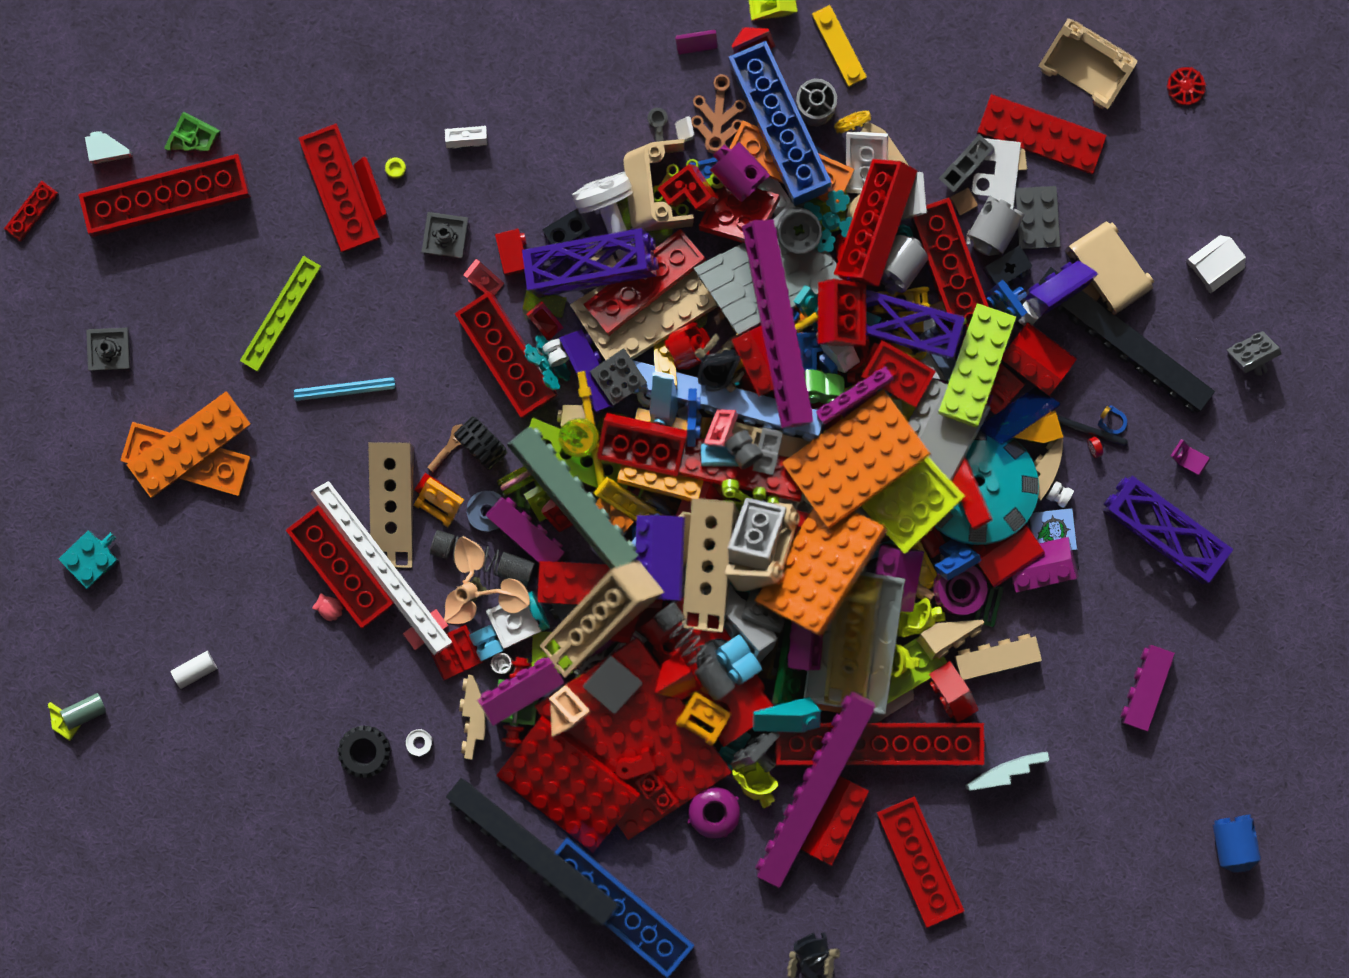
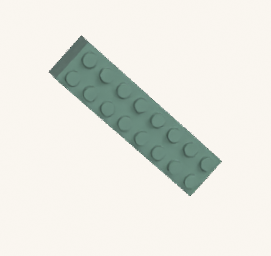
M526 428L507 444L508 448L610 570L629 564L638 556L635 552L637 550L635 545L630 540L626 541L622 535L624 533L616 524L613 525L608 520L610 519L609 514L603 508L601 510L595 504L597 502L595 497L590 492L586 493L583 490V483L577 476L573 477L568 472L570 470L569 466L563 460H558L555 456L557 452L550 444L546 445L543 442V435L537 428Z

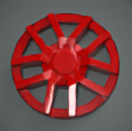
M1193 67L1178 68L1170 75L1167 81L1169 96L1180 105H1192L1198 102L1205 93V80L1201 72ZM1181 71H1188L1186 77ZM1191 72L1196 74L1193 79L1189 78ZM1178 73L1182 79L1179 81L1174 76ZM1197 77L1200 78L1201 83L1195 82ZM1173 79L1177 85L1170 87L1171 80ZM1195 86H1201L1202 90L1199 91L1194 88ZM1178 88L1179 92L1173 95L1171 90ZM1193 93L1199 94V96L1194 99ZM1182 94V101L1175 97ZM1187 94H1189L1191 101L1186 102Z

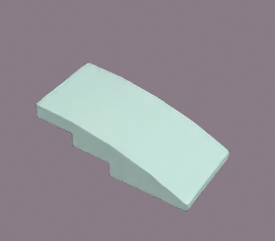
M1048 752L1022 756L1002 763L982 773L967 783L965 787L967 790L1011 784L1009 775L1030 772L1029 764L1049 761Z

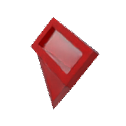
M680 653L661 664L656 694L684 699L701 689Z

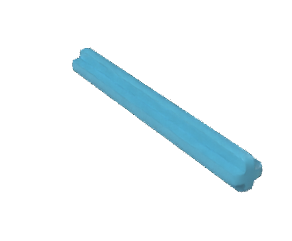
M384 378L295 389L294 399L300 401L389 390L395 388V379Z

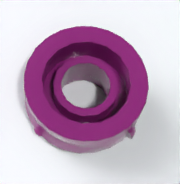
M975 566L970 567L950 580L937 574L933 583V594L936 604L942 607L944 611L955 615H966L978 610L983 605L988 591L986 578ZM958 579H961L966 586V593L961 599L956 598L952 593V585Z
M709 787L692 799L689 806L688 824H692L694 829L704 837L712 839L727 837L739 822L740 806L738 800L740 798L722 787ZM713 802L721 804L725 811L723 819L715 823L708 821L704 814L706 806Z

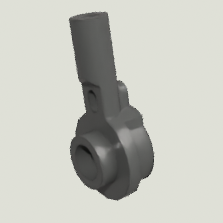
M656 107L650 110L647 119L648 123L655 129L656 142L664 141L663 126L666 124L668 116L664 109Z

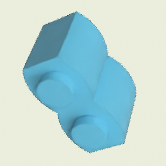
M740 635L715 650L718 662L727 668L730 680L737 685L742 684L762 670L760 663L750 652L747 643Z

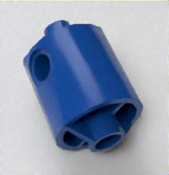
M1249 814L1235 817V821H1231L1230 818L1215 820L1213 830L1220 866L1234 873L1251 870L1261 860L1254 819Z

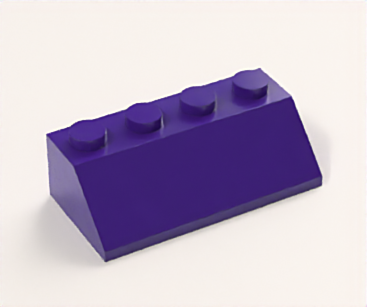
M581 329L560 337L563 349L567 353L576 375L577 372H586L588 387L591 388L592 394L590 395L591 405L596 415L619 405V403L611 404L590 373L602 360L597 351H592L590 345L593 342L588 332L584 334Z
M637 515V550L635 552L638 556L635 558V561H640L664 591L656 600H682L685 517Z

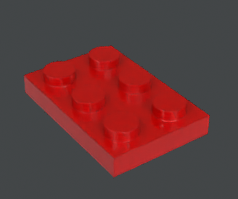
M881 340L861 377L867 379L876 371L886 367L894 380L883 386L882 389L916 407L936 371Z

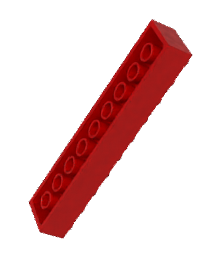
M820 723L819 728L804 732H777L780 736L775 740L776 765H813L812 759L817 750L821 751L824 745L822 740L826 732H831L833 728L832 723ZM867 723L845 765H984V723Z

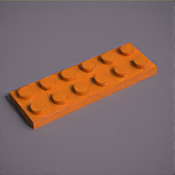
M742 121L729 149H732L740 142L770 174L769 178L783 183L758 127ZM819 154L832 182V190L836 192L843 190L845 192L855 169ZM829 192L816 198L826 202L829 199Z
M226 391L129 462L127 466L150 498H153L248 428L251 423Z
M132 422L120 461L125 463L131 462L169 434V432ZM219 448L179 479L240 496L251 457Z

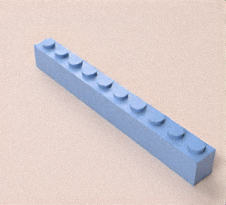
M633 360L647 383L632 393L638 394V392H642L651 398L652 377L655 366ZM676 372L677 402L685 404L687 408L689 388H696L697 397H701V409H704V412L715 415L717 409L735 410L738 414L737 419L744 420L743 422L748 425H763V428L781 430L785 435L793 437L796 434L803 436L804 440L810 442L824 432L826 424L822 423L815 409H812L814 422L800 427L781 428L775 398L763 395L758 396L756 393L738 388L731 393L725 387L719 391H707L705 385L698 384L697 377Z

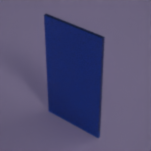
M1035 387L985 421L979 430L1003 445L1061 404Z

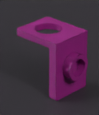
M1182 439L1171 454V458L1178 465L1198 476L1202 474L1210 461L1208 456L1189 447Z

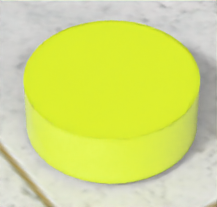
M391 158L385 165V171L389 177L398 179L405 174L406 166L400 158Z

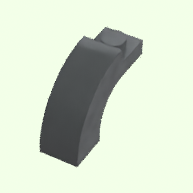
M979 134L939 177V180L955 192L977 169L994 147ZM980 140L981 143H980V146H979V148H978V150H977V143H978V141Z

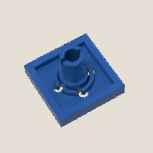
M1002 280L985 294L990 308L1016 316L1014 324L1028 313L1020 303L1027 296L1026 292L1024 291L1018 295L1024 290L1022 287H1017L1012 292L1005 281Z

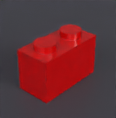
M518 228L495 234L504 275L509 276L525 272L522 250H524L523 246L527 245L524 233L520 234Z

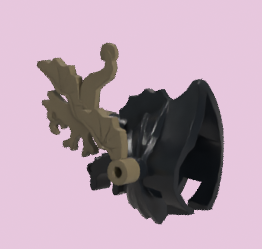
M717 334L712 337L704 349L699 348L694 353L701 360L697 377L698 384L705 385L707 391H719L725 387L731 393L736 389L735 383L745 374L746 369L743 367L731 380L741 358L737 355V351L732 349L734 347L732 339L738 337V334L730 337L716 354L707 355L706 353L719 340Z
M812 933L795 941L793 945L794 951H791L789 954L788 978H795L798 961L801 964L800 966L805 978H832L834 960L840 957L839 949H829L825 933H821L822 939H816L815 933Z

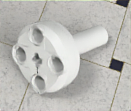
M625 172L592 181L572 194L579 213H587L599 209L608 234L627 231L616 203L633 193L632 185ZM620 249L616 251L619 260H622L629 254Z

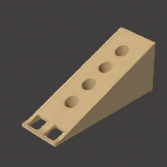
M369 443L370 536L383 552H387V558L394 567L412 568L414 446L411 443ZM390 461L396 462V467L393 470H387V464ZM395 481V490L387 491V484ZM395 502L396 510L392 513L387 512V504ZM391 522L397 525V530L393 534H389L386 531V526ZM396 552H408L407 565H396Z
M692 498L683 616L687 619L688 612L698 613L699 625L698 627L687 626L686 622L682 628L692 627L696 630L723 633L730 580L725 575L727 565H733V563L729 562L728 546L740 516V512L733 502ZM711 545H715L712 551H708ZM707 566H714L712 572L705 573V568ZM705 586H711V593L703 595L702 589ZM708 615L720 616L718 629L707 628Z
M639 560L612 569L544 640L540 647L561 674L567 677L662 595L664 591ZM554 639L560 646V649L551 655L546 646ZM567 655L573 664L564 671L559 665V661Z

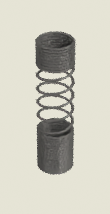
M437 530L431 544L430 555L432 554L447 560L454 545L456 546L458 536L455 538L453 534ZM489 546L486 547L484 555L486 554L484 562L485 573L490 569L496 557L494 566L495 576L504 579H515L528 586L535 561L503 552L496 573L499 549L486 570Z
M672 602L654 615L653 618L663 632L684 621L669 637V640L691 629L675 648L698 638L681 657L704 647L688 663V666L710 656L694 675L698 677L697 679L703 684L702 686H704L711 698L717 701L730 692L735 685L727 673H725L726 671L720 666L717 659L708 663L713 654H707L697 659L706 649V645H701L689 651L699 641L700 636H695L683 642L693 632V628L690 627L677 633L686 624L687 619L684 618L685 616H683L675 602Z

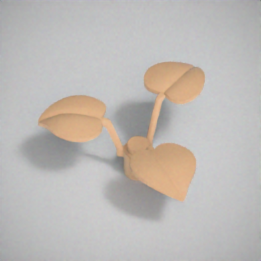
M465 537L458 539L454 553L456 566L462 573L468 571L470 573L463 580V585L450 592L446 598L444 617L446 623L461 624L472 620L476 615L477 606L471 599L482 595L500 593L498 597L499 604L503 610L509 613L520 612L529 606L530 599L526 588L515 579L503 580L501 589L478 592L477 587L469 583L474 575V570H479L483 567L485 562L484 552L477 543Z

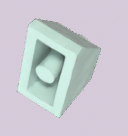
M101 131L90 133V136L85 137L89 161L92 164L133 157L129 149L107 134H102Z

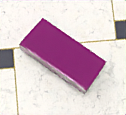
M716 30L677 35L675 37L678 54L717 49L718 47Z

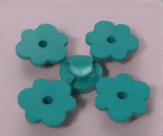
M832 190L828 193L829 199L826 201V204L830 206L832 212L825 213L823 217L822 213L819 212L820 206H814L812 202H806L804 207H802L810 210L817 217L818 221L822 219V224L826 228L822 231L820 241L816 246L819 252H830L833 250V243L836 239L834 236H831L830 230H834L839 226L840 230H842L841 235L843 237L847 236L852 217H847L846 221L840 223V218L836 214L840 210L845 211L846 205L850 202L849 196L844 195L843 190H838L837 192Z
M543 335L536 336L537 349L527 344L524 350L525 357L530 363H535L543 371L544 384L551 390H558L560 385L558 378L552 372L553 368L555 374L565 381L570 380L569 376L571 373L565 363L556 367L550 366L548 362L549 357L542 349L550 341L546 340Z

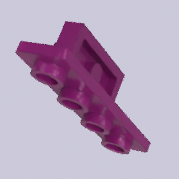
M884 367L864 381L859 382L847 392L840 394L830 403L823 405L816 411V414L823 424L828 423L840 414L844 418L876 395L877 390L893 381L894 378L888 369Z

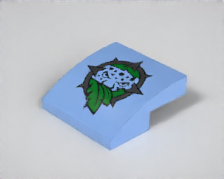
M1072 508L1032 513L1029 518L1030 528L1039 543L1069 537L1072 550L1077 549Z

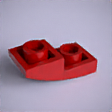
M654 771L646 773L635 782L661 814H664L679 802Z

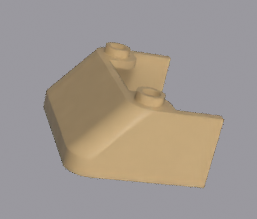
M684 139L652 142L625 155L624 170L630 180L633 191L628 196L630 222L633 229L642 228L645 231L693 226V215L673 217L672 209L667 203H654L650 164L660 162L664 158L665 153L684 151Z

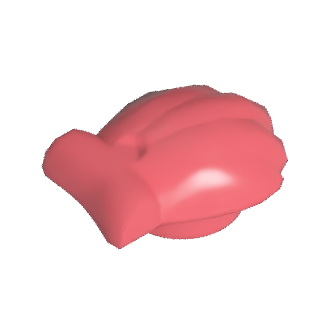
M321 593L312 609L317 610L325 620L332 621L342 616L343 607L338 599L326 597Z

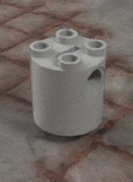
M811 79L800 86L795 104L804 123L809 126L818 127L827 123L832 118L837 105V94L835 88L829 82L823 79Z
M989 196L967 236L972 239L975 246L974 249L986 256L1003 255L1025 214L1017 209H1014V211L1010 209L1011 204L1002 199L999 201Z
M895 236L880 283L885 286V290L892 295H895L896 292L904 293L928 261V255L922 248L921 242L914 237Z

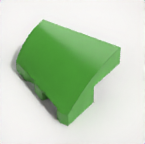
M183 112L164 149L209 151L220 130Z

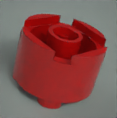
M693 322L675 330L665 340V346L670 351L674 359V365L679 370H689L700 365L701 360L694 353L699 348L704 349L710 341V337L705 329L695 326L697 323Z

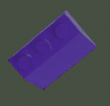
M1079 260L1074 264L1069 262L1061 268L1062 271L1057 275L1054 272L1044 279L1046 282L1042 285L1037 283L1029 288V294L1025 299L1040 318L1086 288L1098 275L1097 272Z

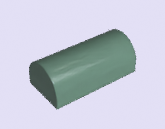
M96 693L59 711L68 730H71L106 713V709L100 696Z

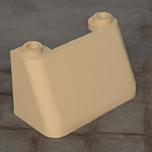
M1067 19L1038 67L1042 68L1041 71L1047 76L1061 75L1092 94L1093 103L1096 106L1108 109L1133 71L1137 60L1078 22Z
M1104 222L1068 246L1065 252L1070 259L1072 257L1078 259L1097 272L1098 275L1091 283L1101 295L1103 303L1107 301L1106 305L1108 308L1106 309L1116 315L1151 291L1154 280L1149 273H1144L1117 234L1119 233L1117 227L1113 223Z
M771 503L786 507V512L775 556L768 567V571L736 563L727 565L725 575L738 591H750L774 584L782 578L783 567L796 525L800 521L799 513L792 504Z

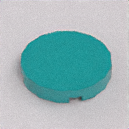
M529 592L530 604L528 607L533 618L539 621L538 627L541 631L549 629L550 626L541 604L537 603V597L534 592Z

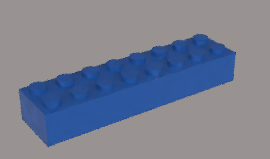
M764 41L729 56L730 68L793 205L797 206L832 191V182L767 42Z
M567 837L555 853L623 907L608 925V928L668 978L694 947V943Z

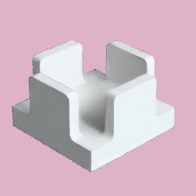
M500 605L486 611L503 649L541 632L538 627V621L533 618L529 607L517 613L506 612Z

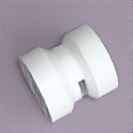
M560 339L552 340L542 347L544 353L549 357L548 362L551 367L559 366L569 360L567 353L563 350Z
M1055 481L1046 499L1056 501L1060 507L1065 508L1074 490L1064 488L1060 482Z
M505 653L496 654L491 660L492 669L500 674L508 673L513 667L511 664L513 660Z

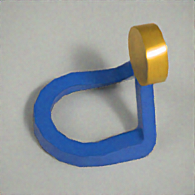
M1112 405L1106 406L1100 415L1101 419L1098 422V426L1111 434L1117 435L1122 433L1127 426L1125 414ZM1109 411L1122 417L1123 425L1120 429L1112 430L1103 423Z

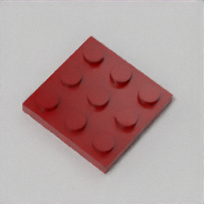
M724 186L721 189H717L716 195L719 200L707 208L699 224V230L745 243L742 226L754 220H770L780 201L779 194L756 188L754 192L741 202Z

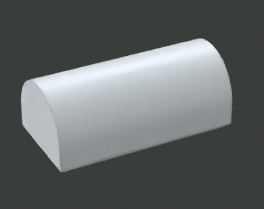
M206 651L173 669L171 673L177 685L182 689L218 668L210 653Z

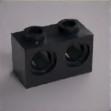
M578 208L542 229L551 245L558 243L553 240V236L556 233L564 234V240L559 242L563 243L588 238V233L591 232L583 216L579 213ZM575 222L582 224V229L578 232L571 230V225Z

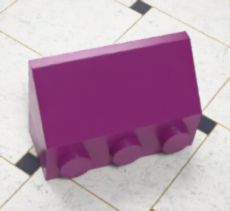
M1069 537L1039 543L1045 554L1012 576L1016 592L1079 577Z
M883 543L880 546L875 574L904 578L905 585L901 612H913L924 551L911 549L904 554L898 546Z

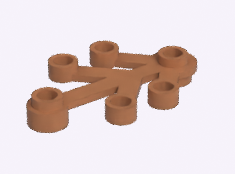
M723 74L716 76L714 79V88L717 90L715 113L705 103L703 96L698 95L693 99L694 106L699 108L713 124V132L711 133L703 124L701 116L697 115L691 119L692 126L698 129L705 137V147L711 154H715L725 144L726 140L737 133L738 130L734 128V124H741L742 121H733L732 126L722 134L721 126L737 113H741L746 109V103L743 100H737L734 106L723 114L725 91L730 86L729 78ZM722 80L726 85L719 87L718 82ZM696 99H702L703 104L697 105L695 103ZM742 103L744 105L743 109H737L736 104ZM694 119H700L701 124L695 125L693 123ZM713 141L719 142L717 148L712 147L711 143Z

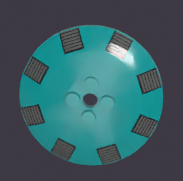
M981 426L966 454V458L974 477H980L984 481V485L979 486L993 520L974 530L960 501L934 526L951 539L973 545L1000 542L1018 532L1031 517L1039 495L1037 470L1025 448L1013 437L999 435L995 428Z

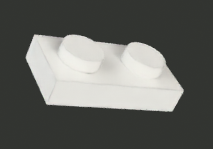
M486 126L445 129L446 148L487 145Z

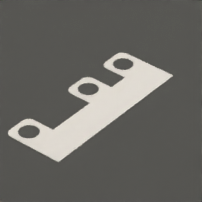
M984 138L994 147L993 153L984 160L996 161L995 174H975L972 191L974 194L992 196L999 201L1002 199L1011 204L1010 209L1013 210L1021 142ZM980 140L977 143V150L981 144ZM980 178H986L990 183L986 191H980L977 188L976 183ZM967 236L966 244H971L970 238Z

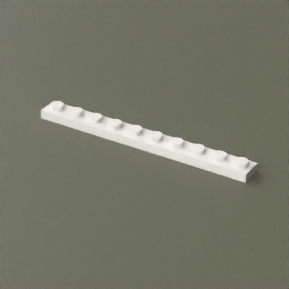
M328 481L314 489L311 495L431 652L435 655L450 646L452 641L331 483Z

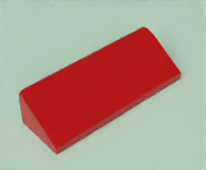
M362 157L354 163V169L373 220L377 221L388 215L367 157Z

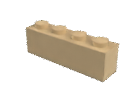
M1030 634L1018 636L1019 641L1010 642V639L998 641V646L990 647L989 643L978 646V651L970 652V648L958 651V656H954L958 674L965 680L1042 661L1036 637H1030Z

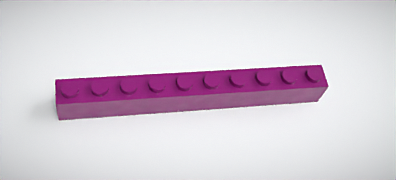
M774 219L754 220L743 225L742 229L781 428L800 427L814 422L813 411L810 406L809 391L806 386L805 371L797 340V330L794 325L793 310L790 305L789 290L786 284L785 270L777 239V229Z
M851 692L850 696H845L841 704L843 709L840 715H835L831 724L833 725L831 732H826L822 740L824 745L821 751L817 750L812 759L814 762L812 768H807L804 773L803 779L805 781L801 787L798 786L794 792V802L786 807L784 812L786 817L782 823L779 822L774 831L776 835L773 841H768L765 847L766 854L764 858H760L756 864L757 877L779 888L875 709L874 702L854 692Z

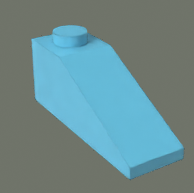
M654 371L651 389L650 420L651 423L672 427L678 412L674 375Z

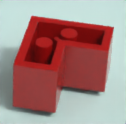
M688 164L657 188L667 204L673 207H677L686 199H689L695 209L705 211L719 200L698 167L692 164Z
M950 661L929 673L932 680L929 684L935 694L938 692L941 694L939 699L950 718L954 717L957 723L979 711L971 691Z

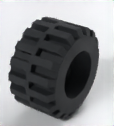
M471 416L454 433L455 438L485 469L491 470L508 453L506 447L476 417Z
M359 726L350 729L340 739V745L337 749L339 753L338 760L341 762L342 768L350 775L352 774L358 778H368L379 774L386 768L391 757V747L388 738L385 737L383 732L371 726ZM362 739L373 742L377 751L375 759L368 764L358 763L352 754L354 744Z

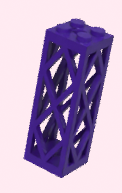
M639 228L522 250L527 290L539 298L657 276L656 270L659 269L657 258H654L653 250H656L655 239L645 230ZM609 249L597 261L591 260L599 251ZM618 249L629 253L612 268L602 264ZM634 256L637 257V261L633 265L621 268ZM557 259L552 265H550L545 271H543L542 265L546 261ZM566 259L577 262L561 277L551 274ZM585 265L588 267L579 276L570 277L581 266Z
M866 290V308L881 304L894 318V320L869 326L866 323L867 336L957 361L968 324L965 317ZM889 305L917 313L900 318ZM933 319L946 333L945 335L921 341L908 325ZM940 319L954 323L952 332ZM902 327L914 341L884 332ZM949 343L947 350L936 347Z
M1134 476L1122 478L1115 488L1118 490L1117 493L1110 495L1103 504L1106 507L1103 512L1202 584L1210 583L1234 550ZM1135 490L1142 496H1134L1131 494ZM1132 503L1151 504L1160 526L1141 524ZM1122 507H1123V510H1124L1125 514H1123L1121 511H1119ZM1168 515L1186 528L1172 527ZM1149 532L1164 533L1169 547ZM1176 534L1195 536L1204 558L1184 556ZM1211 546L1217 550L1215 554L1213 553ZM1193 564L1206 565V567L1201 571Z

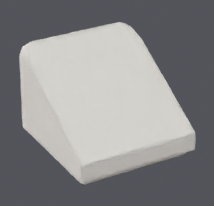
M688 116L677 121L675 126L678 139H684V141L693 140L694 132L691 118Z

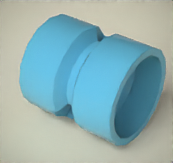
M492 624L469 635L473 646L478 647L476 652L480 661L505 651L500 640L496 639L497 634Z

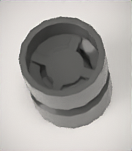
M747 430L736 433L725 443L729 453L736 456L734 460L741 469L752 466L763 456L757 444H752L753 439Z

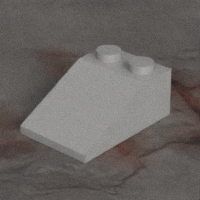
M746 498L728 546L729 562L768 571V567L775 556L786 507Z

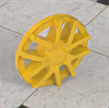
M861 111L848 115L836 122L834 128L837 133H844L850 129L855 130V126L862 127L864 123L870 121L871 114L869 111Z

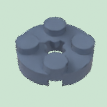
M481 491L474 494L467 504V517L471 525L480 531L490 532L497 530L499 527L487 516L484 517L482 515L484 512L482 508L484 506L493 507L502 496L494 491Z

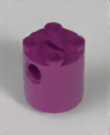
M740 142L732 149H729L724 144L713 155L718 162L710 171L741 202L770 176L768 171Z

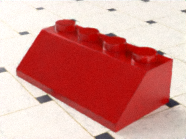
M607 413L603 423L596 459L678 477L687 430Z
M839 776L800 849L832 865L869 791Z

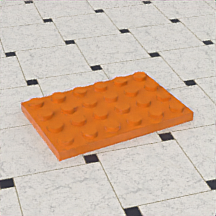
M883 389L782 463L823 522L830 529L931 456V454Z
M813 508L791 542L783 567L782 578L777 583L763 586L755 601L761 606L821 636L887 532V529L855 512H852L829 529Z

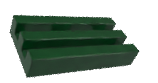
M987 583V588H990L983 616V625L994 627L1004 587L997 586L994 588L991 584ZM994 590H998L991 621L988 622L987 619ZM982 606L976 610L974 620H980Z

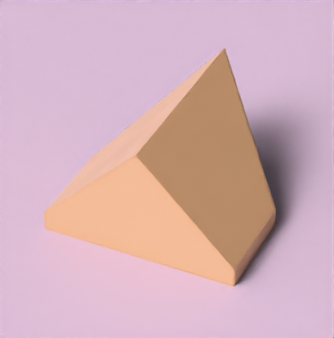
M564 686L549 698L551 700L552 736L574 726L590 713L567 686Z

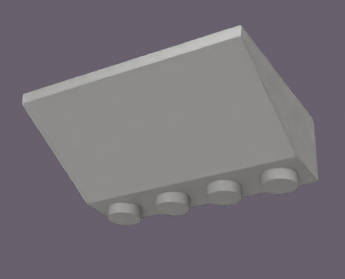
M932 378L908 423L930 452L931 456L929 458L952 481L991 408L985 405L977 428L939 415L938 411L948 385Z

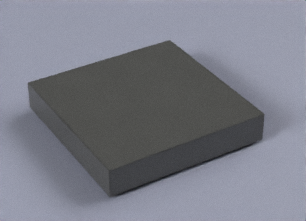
M610 655L586 681L583 687L615 714L639 688L642 681Z

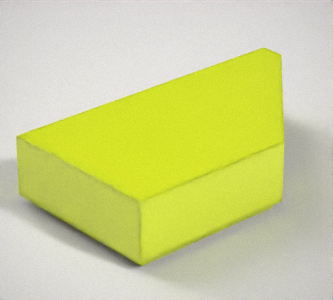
M49 702L48 708L50 710L52 729L71 741L81 725L68 730L59 713L62 709Z

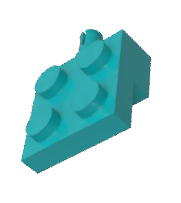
M88 530L59 558V561L88 589L119 561L108 548L117 538L110 532L103 540H100Z

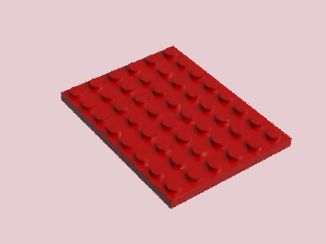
M636 637L610 654L642 681L639 688L615 714L583 687L586 681L609 656L564 685L585 705L590 713L577 724L562 732L615 774L617 762L621 758H632L641 755V749L650 746L656 763L654 772L679 800L667 812L661 814L635 783L645 774L622 779L640 793L617 823L628 840L731 773V769L714 745L707 744L705 739L685 727L681 728L676 725L686 705L680 698L655 693L659 673L661 672L660 667L639 637ZM564 686L534 706L541 717H545L550 722L551 700L549 698ZM690 714L688 720L701 727L694 716Z

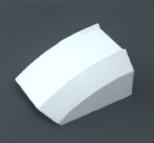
M1219 236L1187 259L1186 262L1193 268L1211 294L1245 268L1246 257L1231 237Z

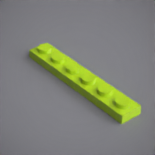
M305 256L301 258L240 359L242 363L259 372L320 271L321 266Z

